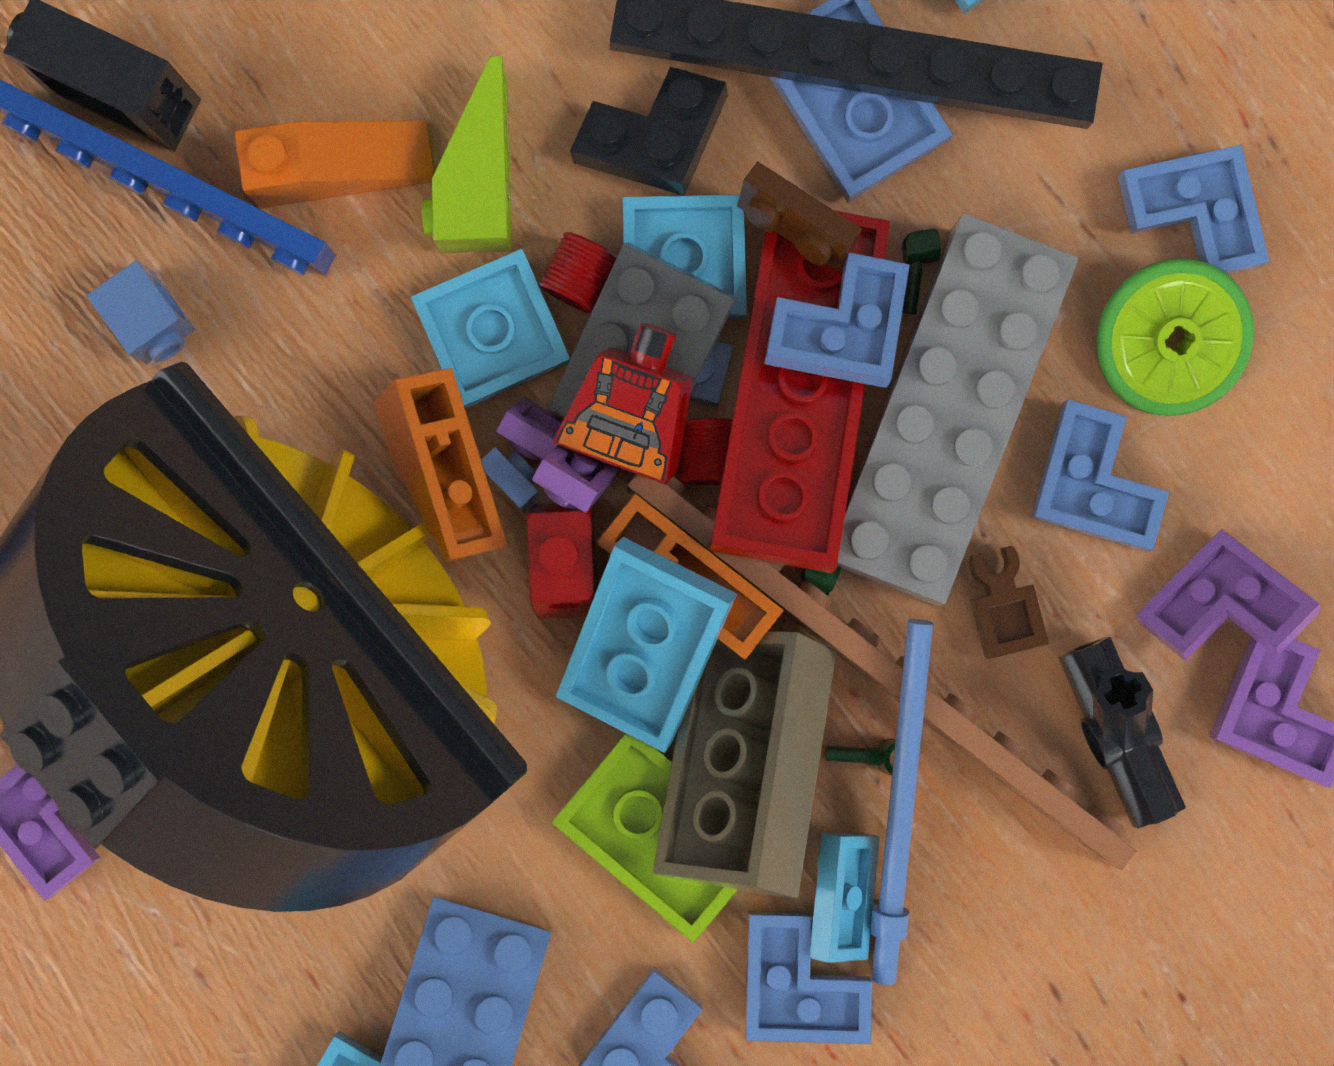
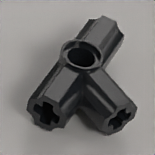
M1103 637L1086 643L1059 656V661L1084 715V718L1081 719V727L1087 744L1100 766L1108 770L1132 826L1141 828L1151 824H1158L1176 816L1186 806L1159 748L1163 744V737L1152 712L1153 688L1144 673L1124 669L1111 637Z

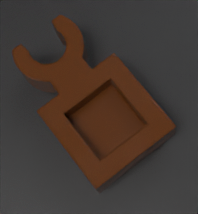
M1013 546L1000 548L1004 566L998 574H992L987 571L982 553L971 555L969 558V568L972 576L976 581L985 586L987 596L970 599L985 659L996 658L1049 644L1034 584L1016 588L1014 578L1019 571L1020 560Z

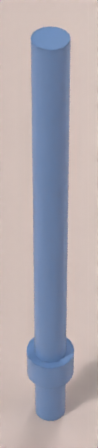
M909 619L907 623L879 904L872 907L870 933L876 938L871 979L882 985L896 983L900 940L907 937L909 910L904 907L933 631V622L923 619Z

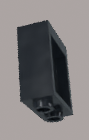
M29 0L24 12L17 14L9 26L7 32L8 44L3 53L48 92L174 152L176 151L201 98L169 61L41 0Z

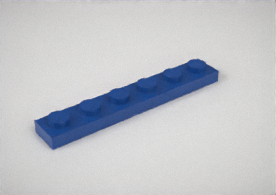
M0 80V111L6 115L1 124L33 142L37 141L40 134L59 142L55 149L57 153L87 169H90L94 160L113 169L109 178L143 196L146 188L149 187L167 196L163 205L186 219L197 222L200 214H203L221 223L217 232L238 245L250 249L255 240L275 250L271 259L292 272L304 276L309 267L326 276L336 257V254L326 242Z

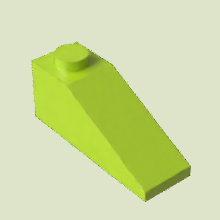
M502 56L489 57L432 177V199L422 200L424 235H433V241L440 253L512 251L508 82Z

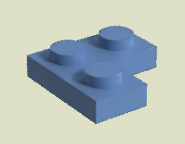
M1242 145L1123 170L1117 176L1131 234L1190 222L1199 261L1211 264L1226 274L1262 267L1270 262Z
M849 252L844 263L837 309L777 297L764 364L887 388L892 379L910 264Z
M1068 399L1061 406L1030 518L1146 552L1153 551L1169 492L1111 475L1127 416Z
M748 911L746 1041L871 1044V978L869 976L810 975L811 958L809 956L812 922L810 913Z
M653 967L580 1062L579 1066H681L670 1058L668 1054L703 1010L702 1004L657 968Z

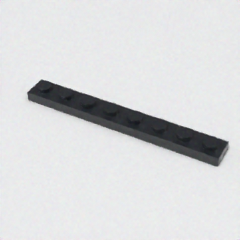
M617 0L610 36V50L1083 129H1088L1094 122L1103 65L1101 62L727 0Z

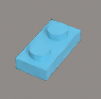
M861 832L821 834L820 853L817 859L818 875L814 914L811 922L812 936L809 958L827 963L868 959L880 836Z

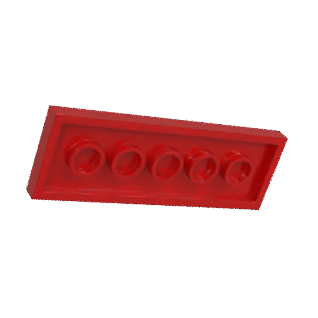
M834 210L862 228L852 253L885 259L890 221ZM765 231L709 550L834 573L839 557L865 384L764 364L777 297L837 309L844 269L843 265L841 270L836 272L826 264L821 266L808 261L798 252L794 243L775 231Z

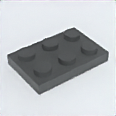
M629 242L623 243L548 409L565 417L598 354L609 348H616L630 353L641 322L665 328L676 334L666 367L686 373L692 377V394L738 297Z

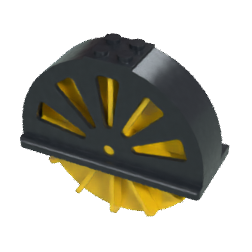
M178 362L159 370L151 381L108 400L88 415L66 438L0 537V717L5 727L0 737L8 745L17 765L33 775L58 805V810L63 820L72 829L79 831L94 850L102 845L136 869L171 887L206 900L239 908L272 912H293L342 906L369 897L400 881L526 774L527 764L494 725L498 708L495 702L487 697L484 663L477 638L490 626L491 622L485 608L467 607L464 605L455 585L443 566L425 544L432 537L425 521L411 528L381 498L349 476L355 457L354 454L342 448L329 463H326L291 446L260 437L255 420L248 416L236 415L233 417L195 371L185 362Z

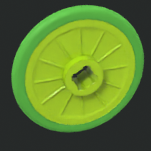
M1182 258L1163 260L1148 265L1128 277L1114 291L1101 314L1096 335V350L1102 374L1112 390L1122 400L1146 413L1178 416L1206 408L1223 397L1234 386L1245 370L1254 342L1252 311L1245 294L1238 284L1224 271L1211 264ZM1178 326L1184 330L1185 336L1176 345V349L1172 350L1165 345V339H1168L1174 331V327Z

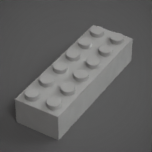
M965 213L961 215L950 231L848 492L837 566L842 567V570L931 605L946 604L1075 270L1078 257Z

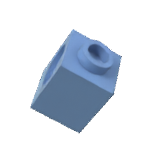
M138 260L132 262L86 295L127 354L145 364L152 360L155 363H159L178 353L185 345L183 338L195 330L155 272Z

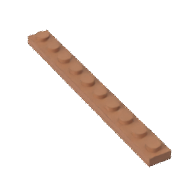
M638 474L634 476L627 485L628 493L632 496L637 494L784 610L783 613L825 646L837 651L836 654L898 703L900 702L904 656L901 655L896 662L892 661L876 648L882 639L870 628L855 618H852L846 625L828 611L833 601L821 590L806 580L797 587L779 572L785 564L710 551L709 547L716 509L707 505L701 512L683 498L688 491L687 487L674 476L666 484ZM929 688L926 689L923 717L925 724L1105 864L1120 870L1124 869L1137 850L1121 838L1127 830L1121 823L1098 807H1095L1092 813L1089 814L1072 800L1077 793V790L1049 769H1046L1043 775L1040 776L1022 762L1028 755V752L1000 731L993 738L974 724L979 714L961 699L949 693L945 700H943Z

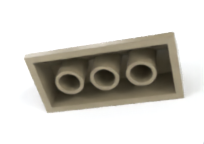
M767 631L744 660L717 639L678 728L653 874L745 892L798 899L837 651L798 632Z

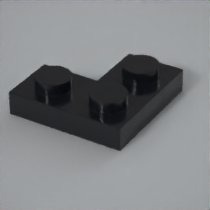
M670 66L648 116L592 101L570 149L574 164L685 196L727 99L726 82Z

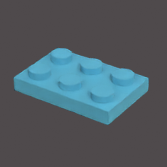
M622 537L613 547L555 697L665 753L674 740L737 593Z

